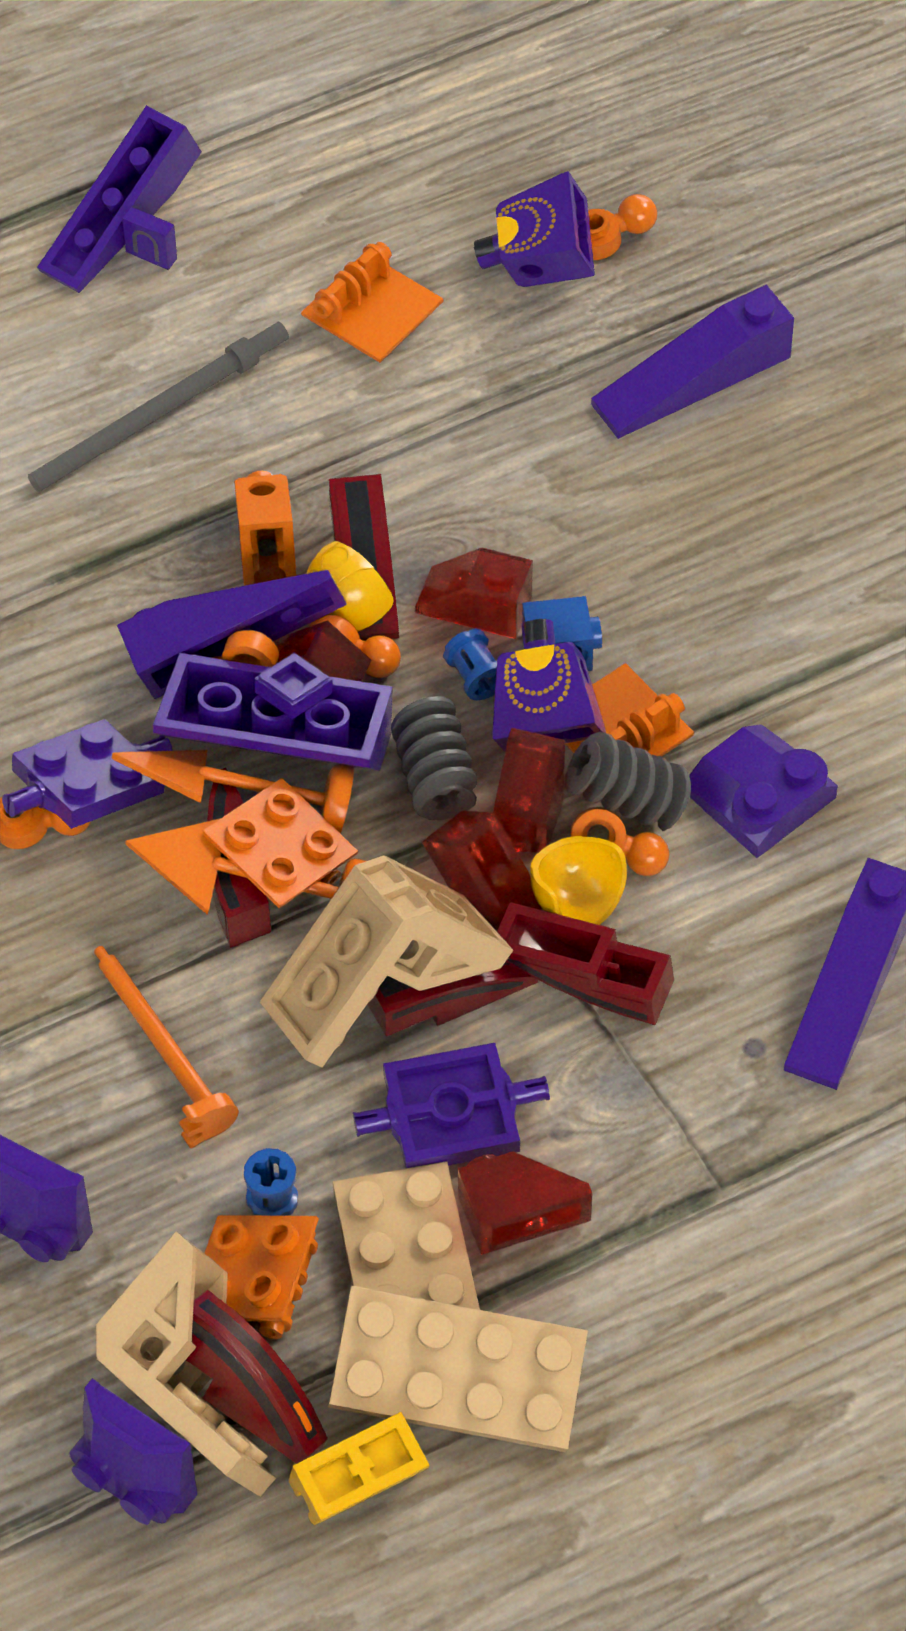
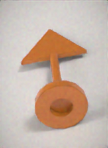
M208 750L113 752L111 759L199 803L202 800L204 780L261 792L275 783V781L206 766ZM345 764L335 765L329 772L324 792L290 785L308 803L319 805V814L341 834L353 785V766Z
M219 819L125 841V845L207 915L217 871L247 878L229 859L221 857V852L202 834L203 830ZM356 858L349 860L344 867L338 886L318 881L304 892L332 899L354 866L366 862V860Z

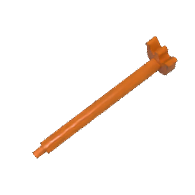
M103 946L97 947L94 953L100 961L99 968L193 1101V1104L183 1106L182 1111L186 1118L179 1122L183 1129L181 1136L189 1148H194L199 1143L226 1131L237 1119L239 1114L238 1107L226 1093L212 1095L116 956L109 955Z

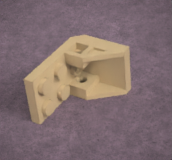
M383 855L354 866L260 1000V1004L303 1058L319 1067H323L334 1050L343 1042L346 1033L365 1006L374 998L378 988L387 976L422 991L500 969L513 952V949L464 895ZM414 940L413 947L407 953H404L411 941Z
M175 1232L96 1324V1357L99 1362L222 1473L261 1497L276 1479L261 1465L268 1455L241 1432L239 1434L223 1421L225 1417L214 1406L202 1399L199 1393L211 1378L186 1361L196 1348L191 1342L194 1300L209 1290L226 1303L228 1273L182 1235ZM185 1361L183 1370L179 1374L174 1375L176 1370Z

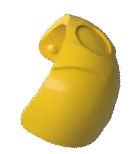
M333 541L325 545L311 561L306 574L328 570L347 605L327 615L341 616L348 620L357 631H361L376 623L391 609L394 600L388 586L374 567L361 554L349 546Z
M572 836L559 839L543 848L534 856L531 862L530 873L533 893L544 911L600 925L612 914L622 897L627 878L625 855L617 844L601 838Z

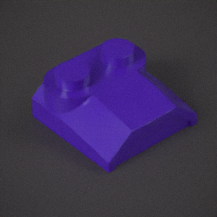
M763 725L742 727L703 756L689 774L691 781L690 798L756 858L760 857L836 799L838 785L828 777L827 765L818 754L806 749H794Z
M0 1135V1233L18 1242L29 1256L40 1262H48L50 1259L62 1261L69 1252L80 1251L93 1233L84 1176L74 1173Z
M92 1378L84 1387V1435L69 1452L70 1458L75 1464L71 1469L74 1476L87 1488L95 1492H100L104 1488L120 1499L122 1508L132 1518L142 1524L148 1525L151 1520L163 1524L172 1514L184 1513L198 1495L191 1444L116 1396Z

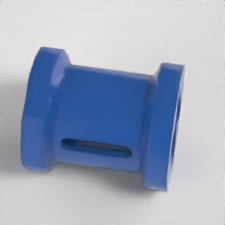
M476 628L461 632L453 637L445 646L443 658L449 666L457 668L465 681L464 691L471 700L478 701L495 695L497 661L487 647L488 637L481 629Z
M266 1148L257 1151L247 1160L244 1166V1180L247 1186L246 1203L252 1210L253 1215L290 1216L296 1209L298 1204V1191L294 1186L297 1173L293 1159L286 1152L279 1149ZM275 1163L278 1165L279 1173H274ZM263 1198H268V1207L264 1206Z

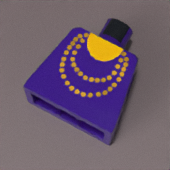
M569 171L500 202L496 207L498 234L474 241V251L480 267L486 269L503 264L518 286L529 287L588 278L595 275L587 198Z
M534 619L524 622L521 625L524 650L502 653L497 659L493 740L505 753L582 741L597 732L606 733L587 666L581 652L571 642L555 644L552 620Z

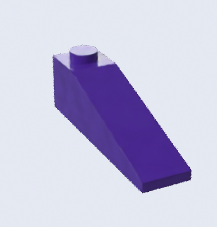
M146 105L37 266L38 270L80 293L125 245L122 218L129 209L133 207L154 215L174 194L202 151L187 127Z
M766 284L717 308L591 398V405L619 439L791 358L794 317Z
M323 570L164 601L152 608L140 610L132 618L118 624L117 627L138 676L153 698L157 699L163 696L166 691L179 653L209 658L215 656L222 657L227 639L235 632L254 630L263 633L272 641H275L347 605L330 572Z
M869 857L867 858L839 923L785 1061L783 1071L835 1090L838 1089L906 934V870Z

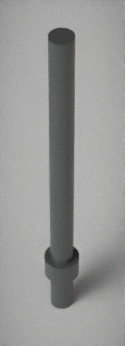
M278 321L250 339L242 337L225 348V354L28 474L31 485L37 492H41L237 371L242 374L257 365L260 361V356L289 339L285 326Z

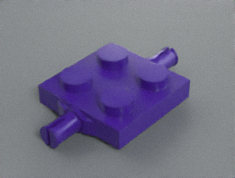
M106 719L14 752L12 753V771L27 787L4 794L2 797L4 809L7 814L9 813V816L14 817L37 806L39 808L43 807L57 814L72 829L163 794L165 785L111 759L113 752L173 751L171 742L168 737L165 738V736L160 735L141 744L132 743L120 734Z
M489 1043L383 1063V1075L388 1092L386 1107L353 1112V1121L357 1137L391 1129L392 1135L400 1144L405 1168L446 1161L448 1166L520 1152V1137L515 1121L516 1105L550 1100L549 1087L545 1076L512 1083L508 1074L501 1067L496 1043Z

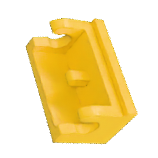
M399 1412L293 1465L289 1484L296 1496H303L309 1509V1520L313 1525H316L428 1469L430 1465L402 1412Z

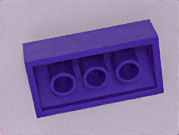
M179 653L153 723V733L195 742L380 771L391 737L392 686L330 677L333 679L332 694L292 719L255 693V677L271 667Z

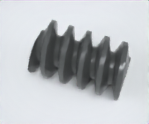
M442 696L423 698L407 705L395 716L391 724V734L396 742L397 754L401 759L403 774L407 778V788L412 795L413 808L419 816L428 820H445L457 817L469 811L476 805L477 796L473 792L477 785V775L471 769L472 759L466 752L467 743L466 739L461 735V723L455 716L456 707L451 699Z
M597 732L585 739L573 754L565 774V789L571 795H579L583 792V797L590 803H597L601 800V804L605 809L614 811L619 808V812L623 817L633 818L636 816L638 822L642 825L650 826L657 821L658 827L665 831L671 828L684 812L690 798L691 781L688 771L682 765L669 763L665 758L651 755L645 749L633 748L630 743L623 740H615L608 733Z

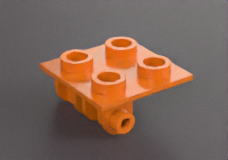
M383 242L366 245L363 248V254L355 262H348L344 266V271H339L334 276V281L326 289H320L315 294V299L301 312L305 318L379 363L443 303L442 297L390 267L389 259L392 253Z
M626 663L592 684L606 733L612 735L615 740L626 741L633 748H642L651 755L662 757L694 736V731L680 718V713L685 711L681 698L675 693H671L668 696L665 694L657 695ZM584 740L564 744L575 753Z
M280 778L203 830L202 833L278 908L290 902L318 881L334 885L341 876V872L337 868L358 854V850L283 778Z
M218 1215L205 1254L228 1273L226 1304L239 1313L246 1321H258L261 1324L259 1332L263 1336L270 1339H281L283 1332L289 1331L292 1327L293 1321L291 1316L295 1305L291 1301L301 1299L303 1289L300 1286L307 1282L308 1274L306 1271L311 1256L318 1249V1243L315 1240V1229L319 1218L317 1216Z

